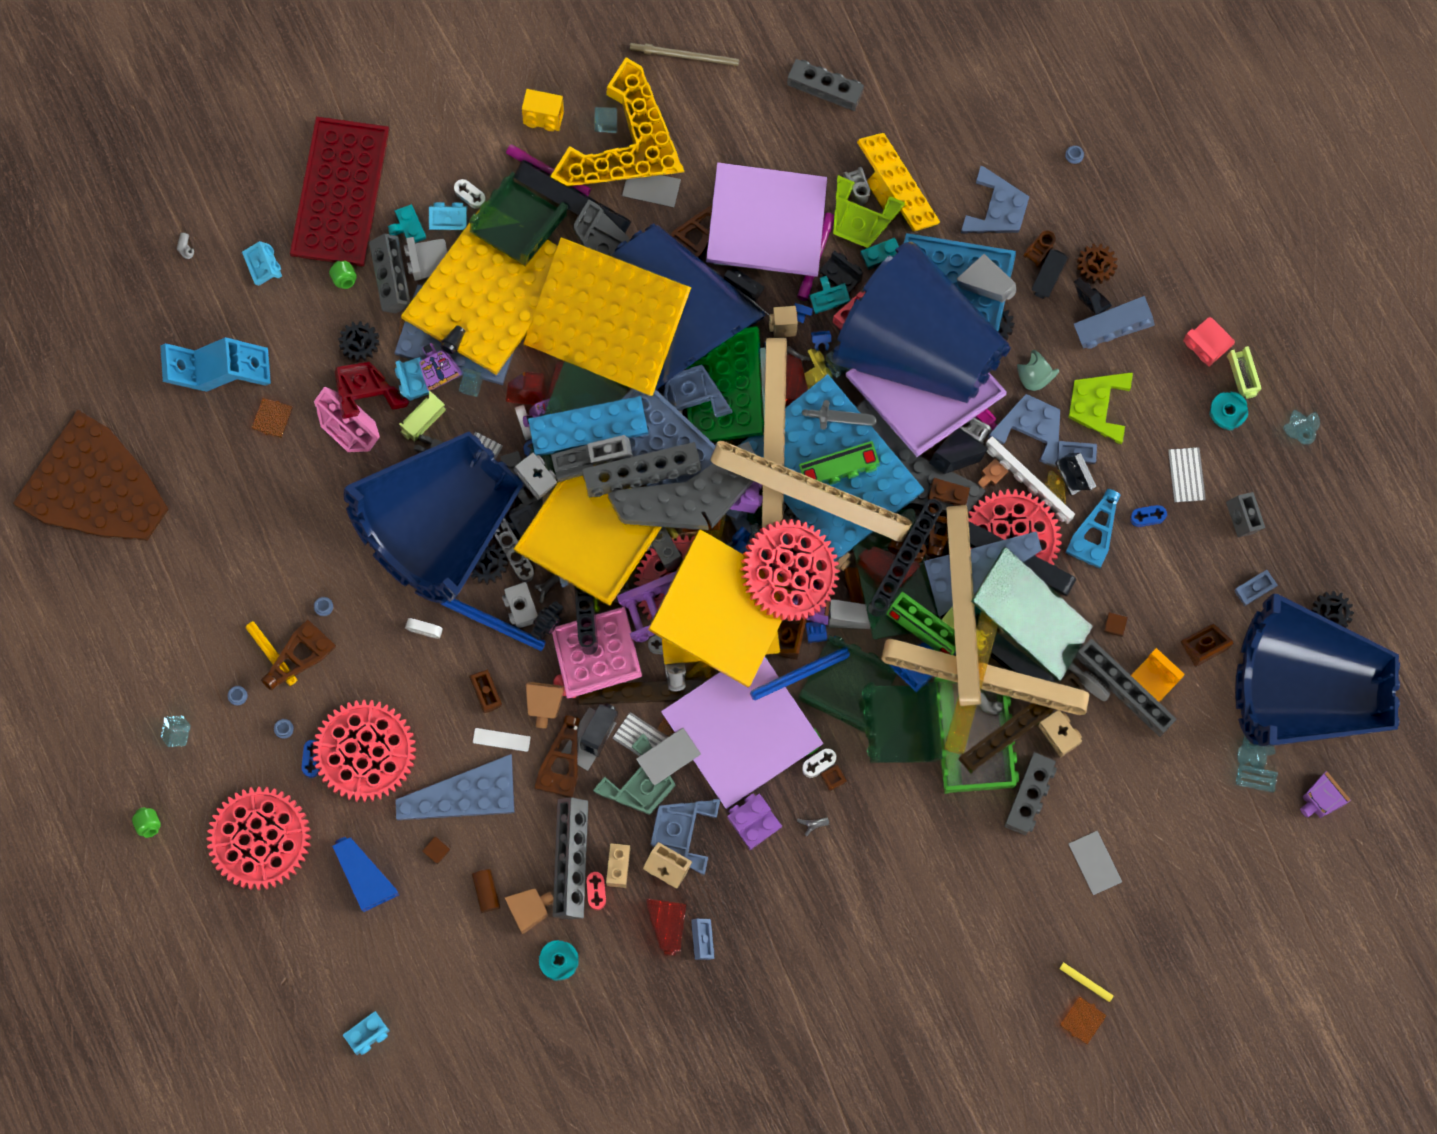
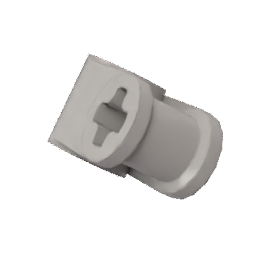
M858 167V170L849 173L843 172L844 178L855 182L851 190L853 201L859 205L867 203L870 187L862 167ZM857 192H864L865 194L859 195Z
M972 418L967 422L968 427H959L983 445V441L988 433L992 432V428L976 418Z
M685 663L666 664L668 688L672 691L683 690L686 686Z

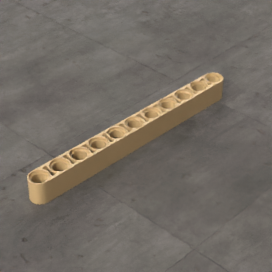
M767 338L764 458L784 466L786 338ZM763 485L762 528H766L768 524L773 526L775 521H778L780 524V521L783 520L784 493Z
M718 441L710 458L711 462L719 467L896 541H905L912 526V522L906 517L727 442Z
M967 505L947 507L959 702L960 706L980 705L981 694Z
M894 639L885 641L881 657L884 663L958 683L956 656ZM978 662L980 689L1075 715H1085L1087 712L1089 693L1086 691Z

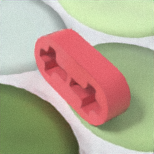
M592 872L588 875L586 881L588 903L593 910H601L606 904L604 877L599 872ZM597 876V879L601 880V882L598 883V889L594 890V884L590 883V880ZM595 893H598L599 899H603L599 906H595V903L591 902V900L595 899Z

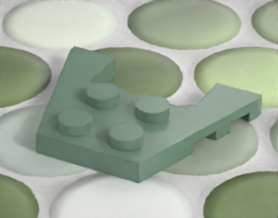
M644 733L632 745V748L640 755L653 748ZM640 767L621 790L604 777L593 792L651 815L675 787V783L671 776H668L654 786L643 768Z

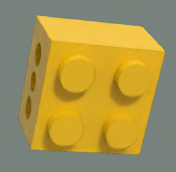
M526 89L522 105L523 124L531 128L541 127L547 131H559L564 114L563 96Z

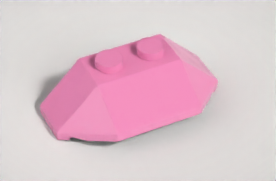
M327 387L322 389L314 401L321 428L347 452L370 451L380 437L376 422L358 405L357 407L360 410L358 416L343 419L338 392Z

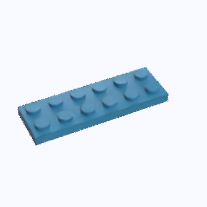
M641 396L528 419L536 456L558 453L622 435L632 438L648 434Z

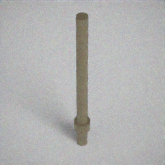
M645 43V45L630 44V50L644 52L646 55L659 54L738 66L739 59L656 47Z

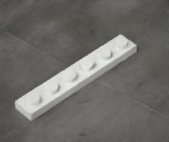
M993 436L987 441L985 447L988 448V454L996 457L1003 467L1007 470L1009 469L1018 482H1023L1033 496L1037 495L1044 501L1045 507L1050 506L1058 520L1068 524L1073 519L1075 513Z

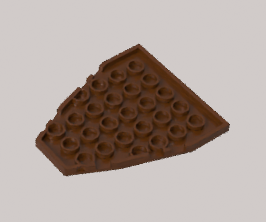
M79 410L76 411L13 502L16 507L46 525H56L64 529H74L106 538H135L148 541L169 510L145 470L113 432Z

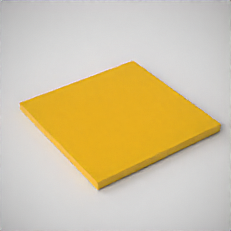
M580 476L557 483L514 547V551L610 606L662 527L622 523L608 499V493L603 494L601 497L589 498L584 478Z
M699 529L648 630L748 688L782 620L780 616L773 618V613L766 615L767 609L760 611L761 604L754 605L756 598L749 599L752 592H745L749 586H743L747 579L741 578V576L746 574V572L740 570V568L746 566L741 560L747 559V557ZM759 570V577L761 579H764V572L762 570ZM777 575V580L782 583L783 577ZM788 586L781 587V588H785L788 592L793 591V590L789 589ZM775 592L774 598L778 602L780 600V595L777 592Z

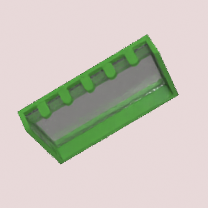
M934 677L933 685L944 794L1015 788L1016 783H1019V774L1014 768V764L1017 763V755L1012 749V745L1015 742L972 774L958 760L961 755L1012 718V714H1009L1008 707L1011 706L1010 697L980 689V693L984 692L989 702L998 701L1003 705V709L999 714H989L982 711L980 705L960 706L958 683Z

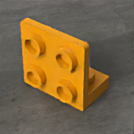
M1156 648L1131 676L1160 702L1185 674Z

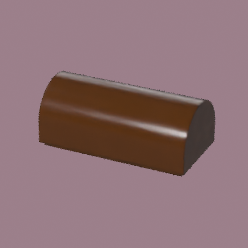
M488 669L469 676L483 713L494 711L502 706Z
M491 869L473 873L472 878L481 913L500 909Z

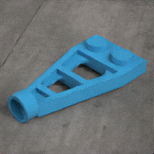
M1106 489L1103 499L1074 533L1065 552L1066 554L1099 569L1101 568L1109 551L1116 504L1120 498L1118 492ZM1100 511L1108 514L1105 526L1094 522L1095 517ZM1090 528H1096L1102 532L1099 545L1084 539V535Z

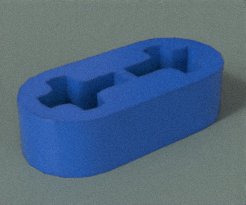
M1160 505L1138 508L1132 512L1130 521L1136 527L1160 524L1166 519L1167 511ZM1156 511L1160 514L1162 513L1160 519L1157 516L1150 515L1155 514ZM1137 514H1139L1141 517L1147 516L1143 518L1141 522H1139L1138 519H1135Z
M317 740L307 741L303 749L302 771L309 778L316 777L320 769H316L309 773L306 767L310 766V760L313 761L314 767L320 763L313 760L314 757H311V752L308 750V748L312 747L313 742Z

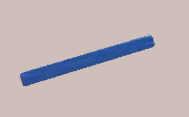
M453 599L451 602L447 600L445 603H440L539 651H542L546 643L544 640H537L531 634L459 600Z
M845 647L753 689L750 692L752 700L756 701L848 658L850 653Z

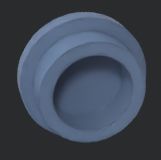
M1071 146L1066 150L1065 157L1068 162L1078 164L1083 160L1084 152L1079 146Z
M320 597L314 603V610L320 616H327L333 611V603L327 597Z
M234 686L228 692V700L233 705H242L247 700V692L241 686Z
M281 719L276 722L274 726L276 736L286 739L293 734L294 727L289 720Z

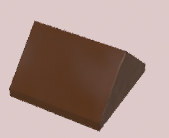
M801 617L798 621L795 618L792 621H788L787 618L782 620L778 628L780 652L773 655L798 659L806 619Z
M1214 623L1181 641L1195 667L1229 650L1234 644L1233 640Z

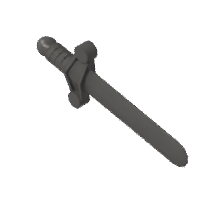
M828 400L823 402L820 411L808 409L802 411V415L805 417L819 418L822 430L827 428V421L873 426L876 423V418L873 415L829 410L830 402Z

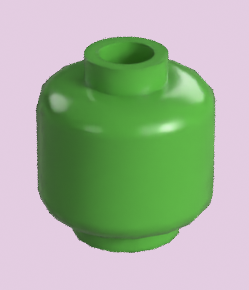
M347 261L335 262L329 271L333 283L338 288L348 289L354 285L357 279L354 268Z
M143 807L138 809L133 815L132 823L139 836L150 838L158 833L161 823L155 810Z

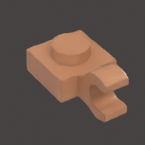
M994 459L981 472L984 477L978 481V485L983 489L989 483L996 486L1009 471Z

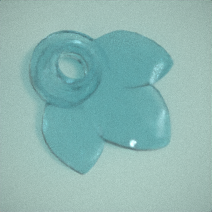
M1294 410L1290 417L1291 424L1284 425V430L1289 437L1296 438L1300 443L1309 445L1316 439V431L1320 427L1319 416L1316 412H1313L1306 418L1302 413ZM1303 434H1308L1309 438H1304Z
M1244 736L1243 745L1237 752V759L1240 765L1250 762L1253 767L1263 770L1266 765L1267 756L1273 755L1276 752L1274 746L1261 747L1259 745H1250L1249 740Z

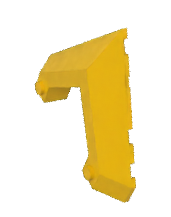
M625 58L608 84L606 94L623 105L633 144L629 145V147L610 149L594 155H584L569 146L553 171L551 178L565 186H575L684 172L642 66Z

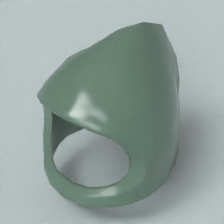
M1036 350L1031 351V358L1028 364H1017V371L1023 386L1032 391L1042 389L1059 373V369L1052 370L1048 362Z

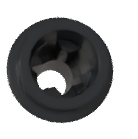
M456 325L441 341L440 347L448 354L457 352L465 330Z

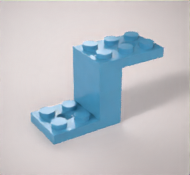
M226 337L197 350L166 343L160 346L163 382L205 392L236 379L265 386L271 384L268 348Z

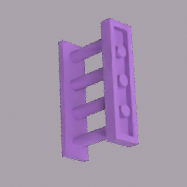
M677 571L617 595L619 603L623 607L629 608L636 631L629 634L635 642H644L650 636L655 635L648 630L649 626L643 628L636 607L637 603L643 600L647 601L653 619L657 612L654 597L660 593L666 594Z

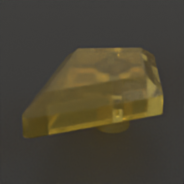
M1049 471L1045 486L1065 504L1064 481L1054 471Z
M699 661L686 673L685 680L703 675L706 678H710L713 676L712 673L715 668Z

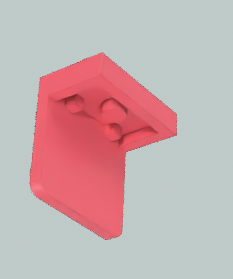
M1211 317L1207 318L1195 330L1191 329L1183 340L1187 347L1193 350L1200 360L1209 367L1235 343L1234 339Z

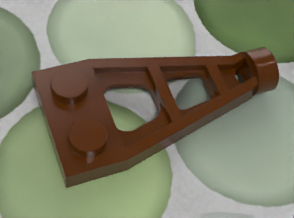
M712 205L670 234L699 259L708 247L710 228L706 229L699 223L706 216L711 217ZM692 229H698L703 233V237L697 245H694L685 238V234Z
M933 478L928 500L936 499L953 504V506L966 505L970 488ZM928 507L931 513H936L934 508ZM939 516L936 520L947 524V518ZM935 524L928 535V549L926 553L928 556L942 557L943 548L948 540V524L943 536L934 533Z
M307 620L293 633L276 662L261 681L272 691L276 686L322 661L335 649L336 645ZM299 643H303L312 651V655L304 660H299L293 655V651ZM286 658H289L296 665L288 673L280 669V665Z
M565 716L563 726L539 769L535 789L573 798L578 780L579 718ZM563 739L572 741L570 754L558 751ZM561 757L568 760L569 772L566 775L551 771V766L556 758Z

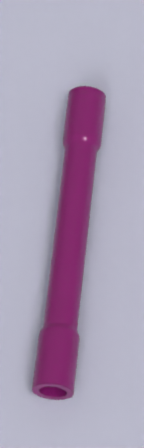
M512 144L506 151L507 155L516 160L530 162L551 175L555 170ZM584 184L572 186L587 196L591 191V188Z
M825 213L823 219L820 259L834 224L835 215L831 213ZM805 275L797 295L798 299L808 300L815 276Z

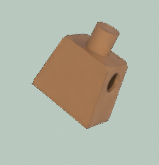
M528 682L526 684L528 715L537 716L536 727L547 728L548 718L557 717L565 691L564 686Z
M531 889L505 898L522 934L548 916L545 907L553 903L551 892L539 896L536 889Z

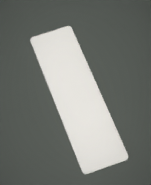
M475 728L473 743L527 752L531 737Z

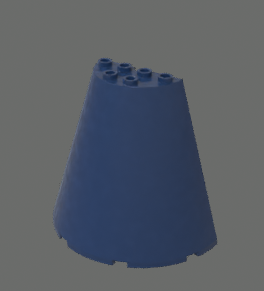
M654 223L647 227L645 232L640 230L635 233L630 242L627 243L625 240L620 243L614 250L615 252L610 255L691 287L655 387L656 390H659L666 382L747 327H751L766 316L764 311L664 229Z
M906 242L895 249L897 252L895 256L889 255L864 286V296L860 297L859 300L856 299L837 340L841 343L834 349L832 363L968 403L971 398L974 399L977 396L981 384L985 385L990 377L988 373L998 368L999 360L1002 356L1006 357L1011 347L929 256L914 242Z
M470 432L349 484L344 489V501L349 503V506L346 508L349 519L364 545L369 543V546L375 550V553H373L374 558L402 585L406 587L410 584L417 589L415 594L436 603H445L447 600L451 602L458 596L524 484L518 475L513 474L504 462H497L494 459L493 451L486 448L480 439Z
M1272 594L1263 602L1264 609L1262 612L1257 611L1246 632L1240 653H1244L1243 663L1237 666L1235 684L1236 709H1240L1242 718H1239L1238 721L1245 737L1252 744L1261 747H1271L1398 729L1400 722L1398 718L1400 700L1396 697L1395 692L1400 687L1399 654L1279 594Z

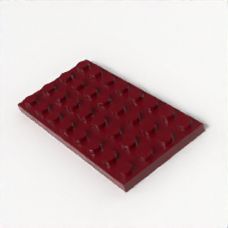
M316 116L290 256L328 262L347 261L351 265L365 266L390 131L388 126Z

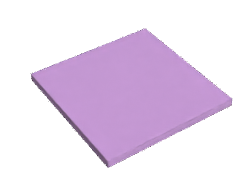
M717 162L706 262L817 277L827 177Z
M851 369L846 373V377L916 457L1003 398L1007 393L990 373H988L990 377L986 384H981L977 396L974 399L971 398L968 403L859 372L856 369Z
M765 657L750 687L747 688L720 672L661 711L674 732L676 733L684 728L701 753V755L693 760L726 809L823 745V742L786 687L756 701L752 700L750 692L753 689L779 678Z

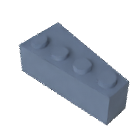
M1143 296L1074 323L1083 349H1090L1099 343L1108 342L1115 338L1155 326L1146 298Z

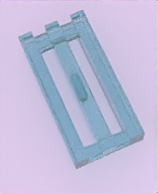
M1239 765L1235 785L1274 793L1278 772ZM1242 771L1270 776L1272 779L1242 773ZM1241 777L1270 783L1271 786L1242 781Z

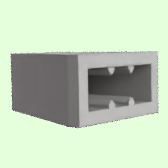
M985 254L957 278L958 286L961 289L1002 303L1006 299H1011L1016 293V283Z
M831 600L828 628L875 629L876 623L879 624L880 617L870 614L869 605Z

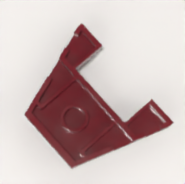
M370 362L340 366L335 370L343 419L359 415L360 410L354 401L356 399L384 395L392 410L405 408L409 404L408 400L405 397L402 399L397 393L398 390L394 386H390L385 381L386 378Z

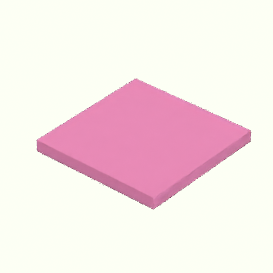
M625 606L596 615L598 649L591 655H587L581 650L578 641L577 621L555 628L552 634L567 698L642 677L634 640L629 634L632 631ZM585 623L583 627H589L591 623ZM586 641L584 645H590L593 641Z

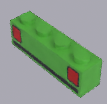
M873 441L799 464L803 475L825 484L829 483L830 485L840 482V479L848 477V479L859 476L858 473L864 471L866 473L876 471L877 467L880 466Z
M901 592L886 615L935 651L953 655L956 652L955 630L907 594Z

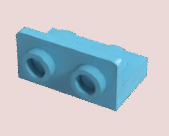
M434 202L433 206L429 207V230H464L467 227L468 206H463V203L459 202L452 203V206H445L444 202Z
M259 241L242 252L255 285L259 286L273 277H282L281 267L274 257V250L271 245Z
M420 357L404 363L396 361L397 368H395V373L401 382V385H399L400 393L410 401L429 395L419 364L422 361Z
M375 1011L344 1033L343 1037L356 1055L359 1053L363 1055L371 1049L370 1045L374 1042L380 1043L386 1039L389 1029Z

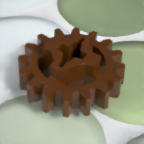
M1092 244L1091 249L1086 246L1084 251L1080 252V257L1077 259V263H1079L1077 270H1082L1080 276L1085 275V281L1092 279V284H1094L1098 280L1102 284L1103 279L1108 282L1110 276H1114V270L1118 267L1115 263L1118 259L1113 258L1114 251L1108 252V246L1103 249L1102 244L1099 247ZM1089 255H1091V259H1087V261H1085V259ZM1109 266V269L1104 273V269Z

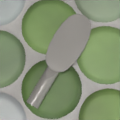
M1066 656L1061 660V663L1074 673L1085 688L1102 701L1108 699L1110 695L1109 689L1106 690L1107 686L1104 687L1105 684L1101 685L1102 681L1099 683L1100 680H1096L1097 677L1095 675L1091 676L1092 673L1089 675L1090 672L1087 671L1082 672Z

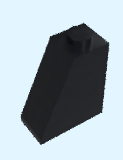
M1054 248L1050 250L1031 289L1035 291V296L1042 299L1045 296L1050 297L1070 257L1069 255Z
M958 428L937 449L929 464L943 474H947L979 463L988 448Z
M600 704L580 740L581 750L599 757L618 717V711H615L616 708L609 704H605V706Z

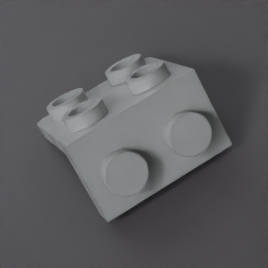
M414 237L406 238L407 245H404L405 254L410 256L411 261L407 263L409 274L413 273L415 281L429 278L447 254L445 240L437 239L415 244Z

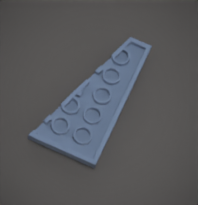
M1037 531L971 549L974 595L1042 551ZM950 555L924 561L939 617L947 613L951 607L953 608Z
M512 754L396 799V819L411 820L515 813Z

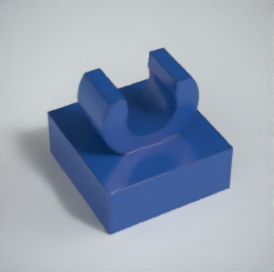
M795 303L794 306H796V311L798 312L797 321L804 323L806 314L812 316L814 309Z
M830 331L811 332V340L816 351L819 350L818 346L821 343L825 344L826 350L829 349L828 342H832Z
M817 622L805 624L808 643L827 641L826 626Z

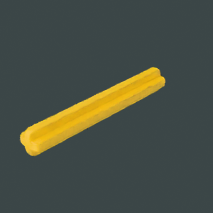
M250 622L246 625L247 631L274 665L279 654L255 622ZM283 661V663L280 665V669H282L285 673H288L291 670ZM294 676L287 680L286 683L291 686L297 682V678Z

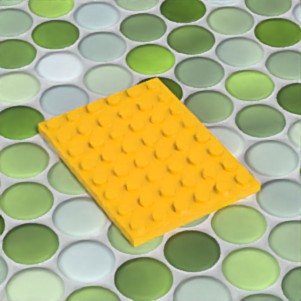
M484 202L401 317L440 342L456 325L462 327L465 333L457 352L497 375L524 338L533 322L532 318L558 246L547 240L526 266L522 265L470 233L472 231L520 224Z
M561 237L532 318L533 322L523 344L653 396L691 287Z

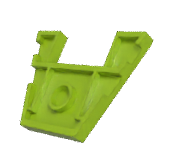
M838 175L833 234L869 248L905 206V202L889 196L882 214L848 201L855 182Z
M1133 373L1075 380L1068 418L1089 429L1092 428L1100 432L1101 435L1115 440L1118 444H1122L1125 426L1106 423L1111 388L1130 391Z

